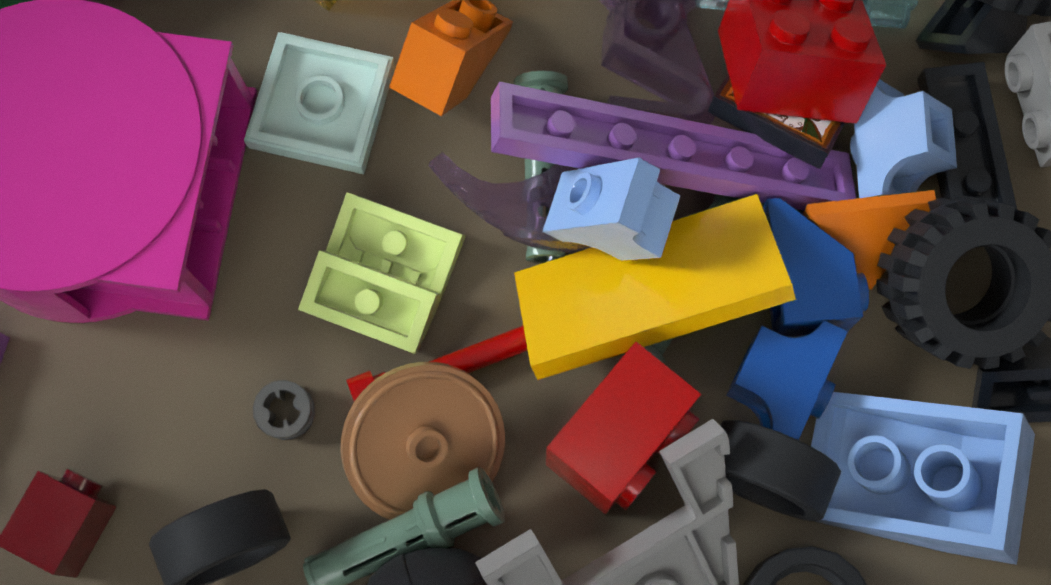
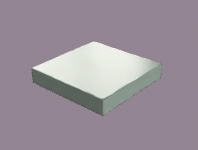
M278 32L244 142L250 149L364 174L395 70L394 58Z

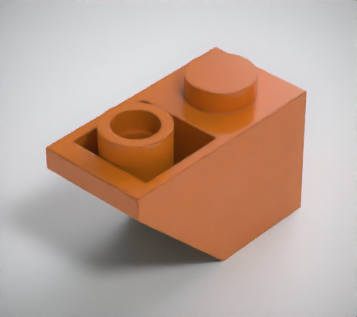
M452 0L411 22L389 88L443 116L468 97L510 32L513 21L498 14L497 7L488 0Z

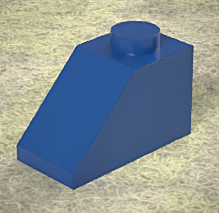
M781 198L767 199L763 210L790 277L796 300L770 308L773 331L786 337L809 335L823 320L849 331L863 317V311H866L869 305L867 279L863 273L856 272L854 254Z

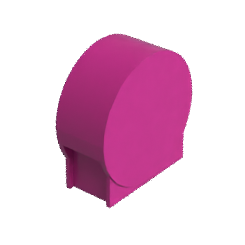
M34 0L0 9V301L20 312L56 322H97L117 318L135 311L209 321L246 148L244 138L257 96L256 88L246 86L231 58L234 47L231 41L155 32L149 26L125 12L85 0Z

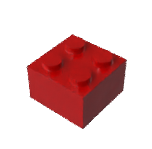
M729 0L718 28L737 110L857 124L887 65L862 0Z
M635 341L546 447V466L603 514L606 515L615 503L626 511L656 474V471L648 465L649 461L657 452L660 454V450L690 433L700 420L690 410L701 396V393Z

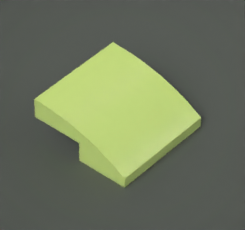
M346 192L326 251L319 250L298 310L416 354L437 311L466 235Z

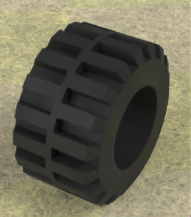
M955 196L954 201L939 198L928 202L930 212L914 209L904 218L910 225L907 230L894 228L887 240L895 244L891 255L880 253L877 266L887 270V278L876 279L877 293L890 300L881 306L887 319L898 324L895 330L899 334L941 360H947L958 367L971 369L973 363L983 369L998 368L1000 357L1013 363L1026 356L1022 347L1026 343L1038 347L1048 337L1041 329L1047 321L1051 322V250H1049L1051 248V231L1037 227L1038 218L1029 212L1015 209V206L970 196ZM982 245L987 251L992 265L990 286L981 301L974 307L959 314H952L945 295L948 274L954 263L964 253Z

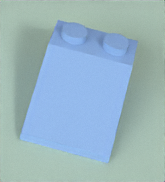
M833 392L822 416L819 419L816 418L811 447L824 453L836 462L841 470V474L824 518L816 522L946 553L1017 565L1035 433L1023 413Z

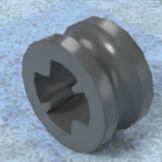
M287 380L273 381L264 386L256 395L253 404V418L258 428L267 435L281 440L295 439L305 434L315 417V403L310 393L297 383ZM285 393L295 394L293 406L300 411L298 419L294 424L284 420V428L275 427L273 423L276 419V414L269 410L271 402L276 397L285 401Z

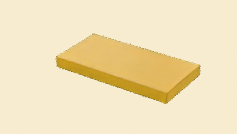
M758 194L672 221L661 258L621 261L601 250L591 247L514 272L530 366L537 380L626 353L635 341L642 347H646L796 300L790 277Z

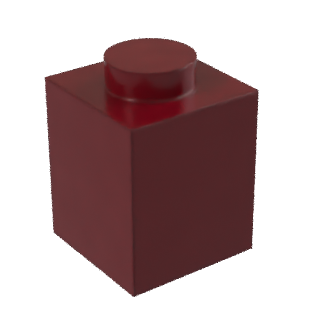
M67 468L63 476L59 478L37 471L0 535V547L52 575L77 578L117 507L97 497L103 485Z

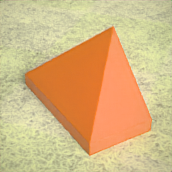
M934 190L812 203L807 204L802 215L854 254L856 272L865 275L868 288L872 290L876 285V279H880L886 269L877 266L880 253L891 255L895 246L894 243L887 240L892 230L897 228L906 231L910 225L904 217L914 209L930 212L928 202L936 200Z

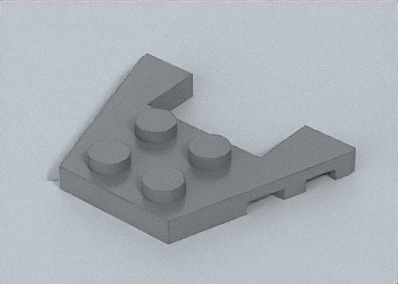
M711 419L659 451L685 503L680 509L563 580L559 578L533 531L529 529L475 562L486 584L739 585L736 542L730 536L728 509L734 505L732 484L726 478L724 455L730 454L729 438L726 431L714 419Z

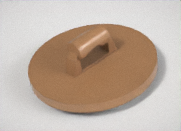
M439 362L406 364L394 368L375 379L360 393L353 403L344 422L341 435L342 465L351 487L367 507L389 520L413 509V503L417 500L418 495L426 491H431L436 495L468 480L469 471L477 467H481L493 482L500 468L505 447L504 423L501 412L492 395L477 379L467 372Z

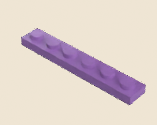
M500 81L491 96V152L579 169L641 158L660 169L657 182L660 184L739 199L758 194L761 203H765L767 199L781 198L794 209L803 211L807 204L856 199L849 153L831 150L821 169L765 142L753 133Z

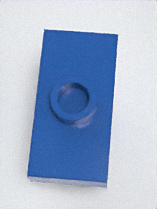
M823 320L811 334L792 338L761 326L752 339L726 396L749 407L756 414L761 426L799 440L809 416L811 415L819 419L832 397L836 384L827 380V376L848 331Z

